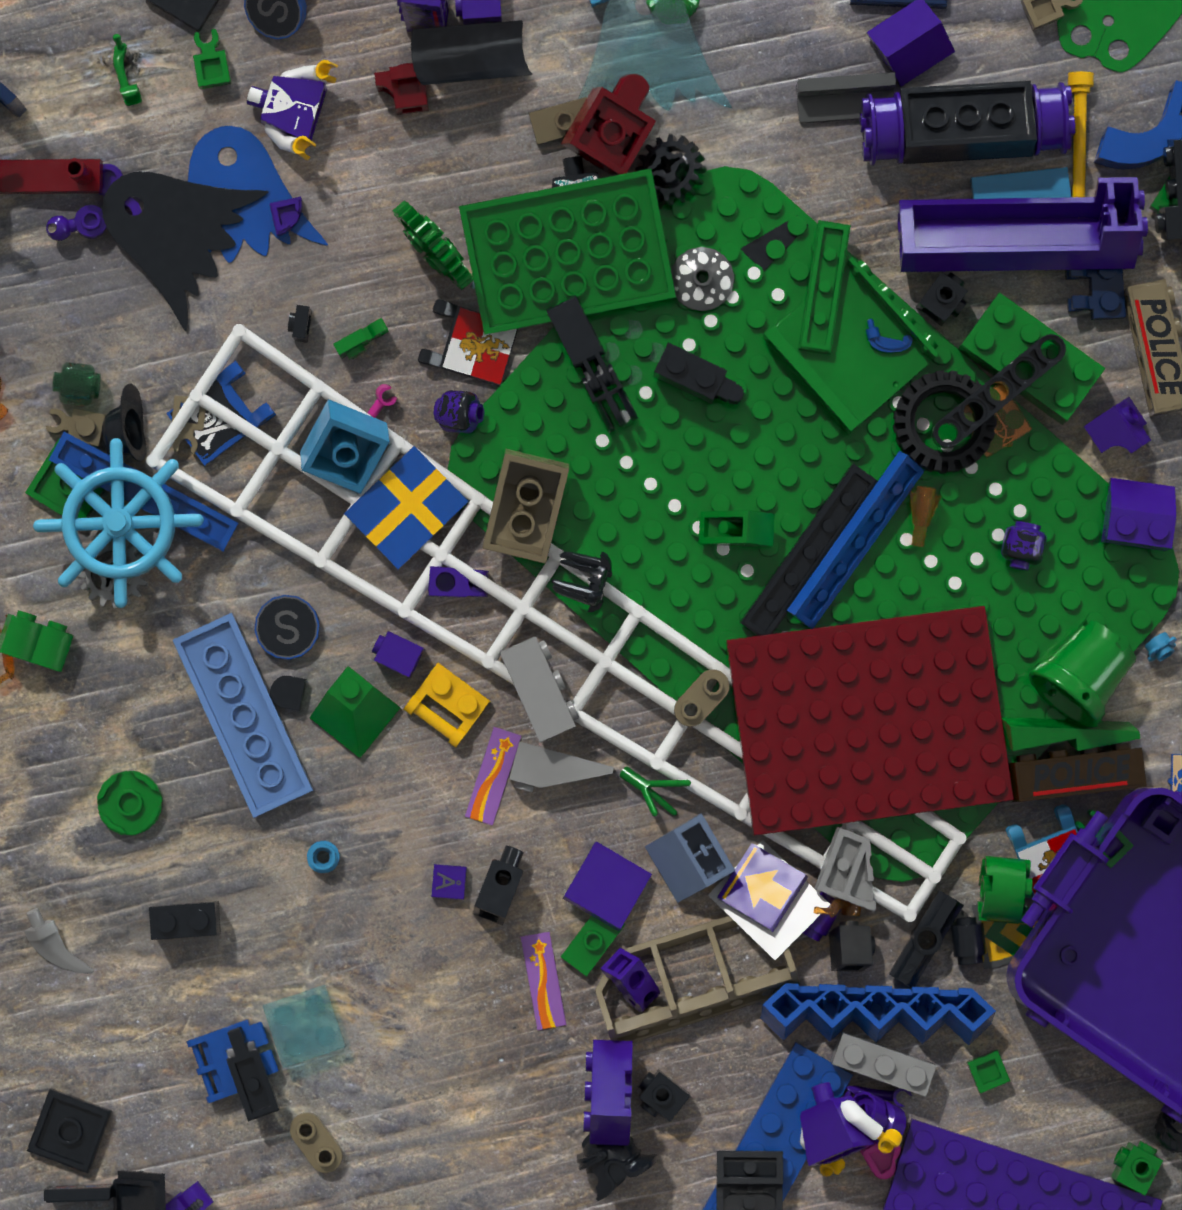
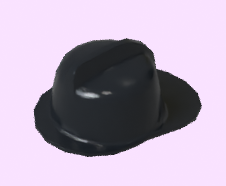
M130 383L122 391L120 406L109 411L102 425V435L108 455H110V441L114 438H119L123 443V455H131L139 462L144 460L146 456L143 407L138 389Z

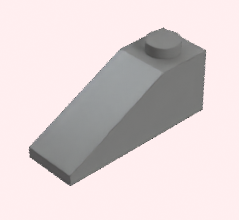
M519 741L509 779L515 781L514 788L533 793L534 786L543 788L613 774L614 767Z

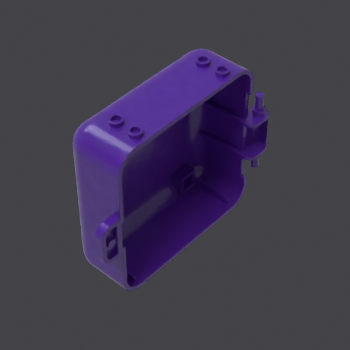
M1141 788L1126 795L1109 819L1101 812L1096 811L1084 829L1080 828L1076 835L1071 833L1033 887L1037 891L1032 897L1034 902L1021 919L1023 923L1031 928L1033 927V929L1011 959L1007 968L1006 978L1012 996L1028 1009L1025 1013L1027 1017L1044 1028L1048 1024L1053 1026L1164 1105L1161 1111L1182 1124V790L1181 792L1177 790L1174 792L1166 788ZM1120 830L1134 846L1112 868H1109L1106 865L1109 859L1103 853L1105 852L1111 858L1123 846L1115 836Z

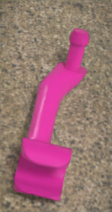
M382 384L376 389L375 395L377 399L367 412L372 417L376 418L384 405L391 406L396 402L397 398L395 396L386 400L382 399L383 392L391 389L390 385Z

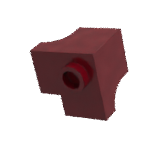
M413 63L389 67L390 71L374 73L377 91L387 93L394 99L397 115L429 111L426 85H422L418 81Z

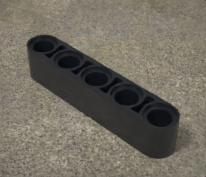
M1049 334L1035 342L939 420L931 433L934 443L940 448L949 449L956 446L1061 361L1066 352V345L1063 339L1057 335ZM1044 342H1053L1057 346L1058 355L1056 358L1048 359L1043 356L1041 346ZM1025 362L1031 366L1033 373L1030 379L1023 380L1016 375L1015 368L1018 363ZM1000 383L1005 386L1007 396L1004 400L997 401L991 397L990 387L992 384ZM976 404L980 407L982 415L978 421L972 422L966 419L964 415L966 405ZM946 424L951 425L956 431L954 441L948 443L943 442L938 436L939 428Z

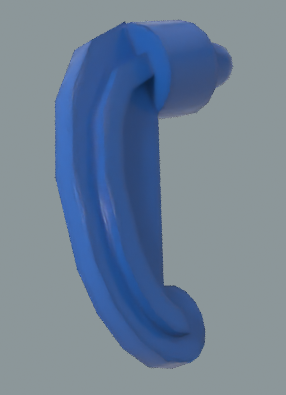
M868 319L869 329H866L867 338L870 345L878 351L888 353L901 352L911 346L912 337L910 335L904 336L903 341L880 336L879 328L875 327L873 319Z

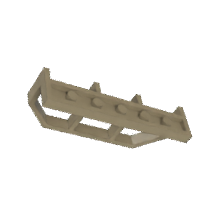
M730 916L625 948V951L638 958L653 954L668 1006H653L646 1009L643 1014L633 1017L622 1016L615 1019L612 1023L604 996L613 981L604 974L595 992L610 1039L633 1041L634 1043L768 1000L785 983L799 984L797 970L789 947L783 952L787 967L779 966L773 968L768 974L759 977H744L734 985L731 984L715 936L717 932L739 926ZM708 936L725 987L716 986L709 989L705 994L696 997L685 996L675 1002L659 951Z

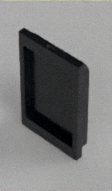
M118 1171V1178L113 1181L114 1210H166L165 1173Z

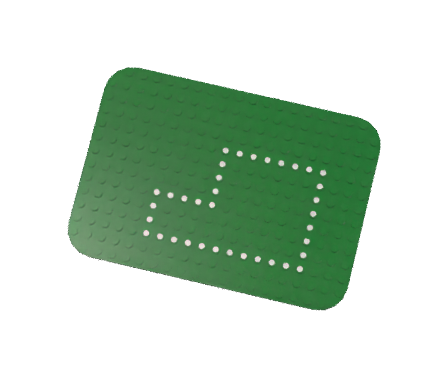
M724 166L699 174L698 177L704 183L703 185H694L693 188L696 191L694 196L688 192L685 194L684 203L675 198L673 206H669L666 203L659 211L670 268L672 269L677 258L689 249L706 247L717 250L727 258L733 269L734 284L727 300L717 308L707 311L689 309L681 304L677 298H671L587 315L606 352L602 357L606 365L611 364L638 419L632 421L618 393H615L613 396L625 417L627 425L623 427L619 425L607 400L604 399L602 403L615 427V431L609 433L582 381V378L585 377L582 368L574 367L555 327H553L483 404L484 418L477 428L469 434L459 433L451 446L448 470L493 501L506 449L568 463L569 472L551 543L564 552H574L601 558L602 552L606 553L612 562L611 578L607 577L606 582L729 668L726 640L757 636L739 622L850 465L854 463L878 481L899 451L903 452L901 446L898 447L896 442V433L893 431V417L897 403L905 390L923 375L933 374L944 370V372L957 371V374L960 375L966 374L971 377L972 381L975 383L978 381L982 386L991 378L875 274H872L870 277L878 286L884 284L894 295L895 298L892 302L900 310L905 308L914 317L916 329L921 334L928 333L938 345L935 350L939 355L848 435L763 339L764 333L772 326L780 323L806 300L818 224L770 181L748 169ZM788 221L787 229L789 233L798 237L786 249L781 241H770L766 246V254L774 261L763 271L762 267L755 264L741 248ZM847 250L845 264H847L851 257L857 262L859 260ZM699 272L696 275V279L700 283H705L709 279L705 272ZM668 342L727 370L725 377L736 382L737 385L739 384L744 389L745 394L741 403L734 404L733 406V404L729 405V402L725 403L715 398L713 403L710 404L653 377ZM590 361L589 363L594 372L598 371L594 361ZM615 383L607 388L609 391H611L612 389L616 388L617 385ZM994 383L990 387V395L994 400L1000 401V395L994 389L999 385ZM601 390L595 395L596 397H599L605 393L603 390ZM936 393L920 403L915 413L914 423L919 438L926 446L940 452H952L962 448L971 439L972 433L956 446L949 449L938 447L932 440L931 433L935 424L964 401L962 398L951 393ZM1012 399L1018 410H1011L1006 414L1004 409L1001 408L997 412L1003 424L1007 426V437L1014 435V429L1020 428L1024 423V419L1031 430L1010 443L1008 442L1012 438L1006 439L1003 443L1004 438L995 434L994 439L989 445L990 447L986 451L991 454L987 457L983 454L973 465L959 472L939 474L936 471H924L814 628L985 606L1001 717L1071 720L1055 709L1035 690L1029 681L1030 670L1037 663L1047 660L1078 629L1084 620H1087V623L1093 620L1104 625L1121 638L1118 644L1122 652L1127 646L1134 652L1162 621L1175 600L1179 568L1173 547L1168 551H1159L1101 542L1109 483L1015 399ZM964 413L966 419L975 422L973 413ZM997 418V426L995 427V429L997 431H1000L1003 428V426ZM942 425L938 430V436L943 442H952L956 437V431L951 425ZM1004 429L998 432L1001 436L1005 437ZM479 509L472 521L486 532L490 515ZM751 510L775 514L773 546L742 547L699 544L700 512ZM1016 521L1041 526L1040 531L1045 533L1047 537L1042 562L1039 565H1030L1029 571L1009 567L1010 561L1001 555L1005 530L1009 526H1015ZM512 556L534 577H537L545 563ZM559 565L546 587L610 644L629 613L604 595L601 599L604 601L602 606L594 612H587L590 607L589 605L559 595L552 588L554 586L552 579L589 587L584 581ZM788 612L773 634L782 633V631L791 632L810 628ZM642 622L638 623L619 652L655 686L676 701L703 672L708 670ZM718 682L715 684L711 692L718 691ZM729 684L728 694L705 720L740 742L733 689ZM1051 689L1048 691L1049 696L1052 695ZM1051 744L1012 751L1006 745L1008 763L1017 762L1016 756L1036 754L1037 760ZM730 752L735 758H737L743 764V760L740 757ZM998 803L933 812L963 832L967 839ZM914 814L862 821L931 867L934 866L950 839ZM842 824L814 827V829L831 843L836 828H841ZM871 844L872 855L870 857V865L873 868L874 877L900 882L922 877Z

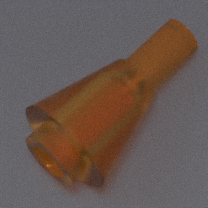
M917 486L916 491H909L912 521L914 524L911 545L924 547L927 526L930 525L942 496L936 494V488Z

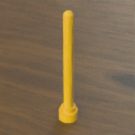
M1078 71L1068 73V86H1071L1072 94H1074L1075 118L1072 197H1085L1087 94L1090 93V88L1094 87V73Z

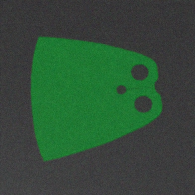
M1083 0L1076 9L1062 8L1064 17L1057 20L1061 46L1069 54L1080 58L1095 56L1104 67L1116 72H1125L1140 62L1182 14V0ZM1110 15L1113 17L1114 23L1112 26H1105L1103 24L1105 16ZM1079 25L1086 26L1091 31V40L1082 46L1075 44L1071 39V31ZM1114 40H1123L1128 45L1129 53L1122 60H1116L1109 54V45Z

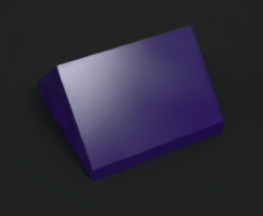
M915 0L866 32L890 72H895V78L900 87L955 52L942 22L924 0Z

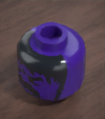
M446 391L436 400L434 405V419L439 423L442 430L446 432L469 434L477 428L484 418L483 405L480 404L476 394L469 391Z
M1016 521L1015 526L1006 528L1001 555L1010 561L1009 567L1029 571L1030 565H1039L1042 562L1047 537L1045 533L1040 531L1041 526Z

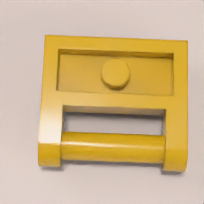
M437 663L403 710L410 715L414 713L447 737L449 739L448 743L456 748L488 706L490 700L440 663ZM426 695L463 721L458 729L421 703Z

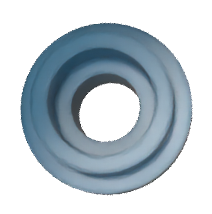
M318 841L307 852L309 866L318 873L333 871L340 860L337 847L329 841ZM320 851H327L330 858L327 863L319 862L318 853Z

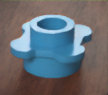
M1164 632L1151 639L1145 645L1149 655L1148 661L1151 662L1155 659L1163 661L1175 652L1176 637L1170 638Z

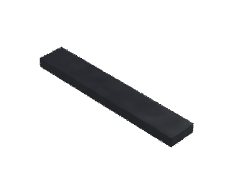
M854 463L850 465L739 622L757 636L773 634L788 613L787 609L878 482L876 479Z

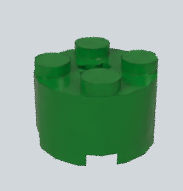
M985 856V859H982L978 883L980 886V901H977L978 920L1025 925L1021 921L1028 910V906L1024 905L1025 898H1031L1033 884L1032 879L1029 878L1030 860Z

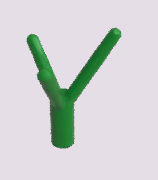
M627 766L620 773V778L641 791L652 816L658 815L652 798L672 816L677 815V811L657 794L652 787H687L691 785L690 780H646Z

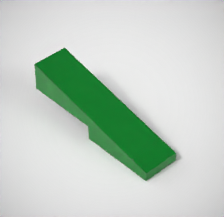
M1002 717L1005 744L1012 751L1067 740L1077 751L1140 739V731L1130 722L1101 721L1097 727L1089 728L1073 720Z

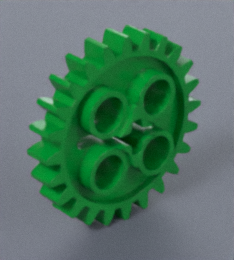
M405 200L393 209L394 216L404 227L402 232L418 253H426L422 258L432 269H435L440 275L449 278L461 290L474 280L469 270L463 265L462 261L464 258L449 238H441L444 232L426 215L423 216Z

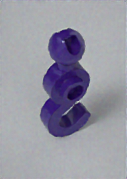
M129 197L125 201L124 207L128 208L133 216L139 215L142 212L139 203L135 199ZM95 205L81 207L74 219L68 220L64 216H54L46 224L48 236L56 241L67 239L71 232L75 231L85 238L95 239L101 236L107 229L102 209ZM55 227L56 231L50 233L48 231V228Z

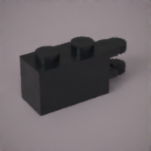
M669 342L653 377L710 404L717 398L734 406V404L741 403L745 394L742 386L725 377L727 370Z

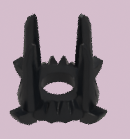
M574 552L561 553L560 557L564 558L560 561L561 564L590 573L593 578H588L591 582L589 587L552 579L554 584L553 590L559 595L589 605L590 607L587 612H594L600 609L604 602L601 600L604 594L603 588L605 587L607 577L611 578L612 562L608 555L602 552L601 558Z

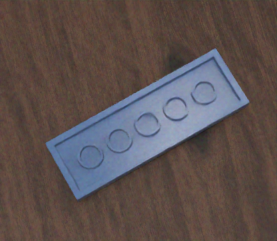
M234 614L225 615L173 639L172 641L253 818L314 791Z

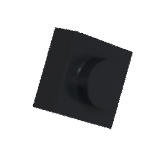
M297 305L296 313L290 312L288 332H293L292 337L295 341L308 343L312 316L310 306Z

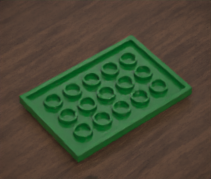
M651 168L459 206L484 335L552 322L546 310L568 300L574 295L577 296L586 315L676 298Z

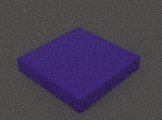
M595 842L562 899L615 930L620 931L652 874L602 844Z

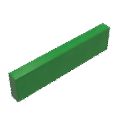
M818 221L799 350L831 354L851 225Z

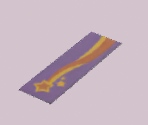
M496 727L493 728L465 817L493 825L521 735Z
M550 932L521 937L537 1030L566 1025Z

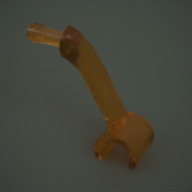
M835 899L832 901L830 908L815 906L813 913L816 915L826 914L829 915V918H832L842 909L841 915L861 916V906L842 899Z

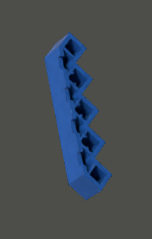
M785 983L762 1005L760 1019L783 1041L807 1020L829 1042L853 1021L875 1043L899 1022L921 1044H924L940 1027L947 1024L966 1044L970 1045L992 1024L996 1010L972 988H958V990H939V987L896 989L892 988V986L865 985V988L833 984L799 986V984Z

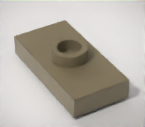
M587 97L529 112L537 145L565 137Z

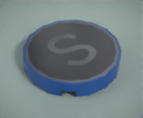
M244 0V9L248 20L258 32L269 38L283 39L290 37L302 27L306 19L307 5L305 0Z
M281 595L270 599L261 607L256 616L254 630L257 641L265 652L278 659L292 660L304 656L313 648L319 638L320 622L317 612L307 601L298 596Z

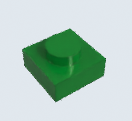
M998 1050L966 1062L979 1093L1010 1082Z

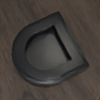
M293 676L277 678L270 689L273 702L279 707L300 711L307 679Z

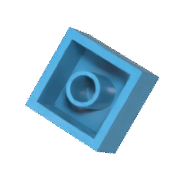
M328 399L300 450L302 471L361 494L390 442L387 423Z

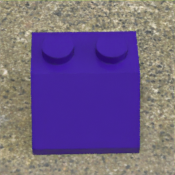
M1110 478L1101 542L1159 551L1172 549L1176 524L1175 487Z

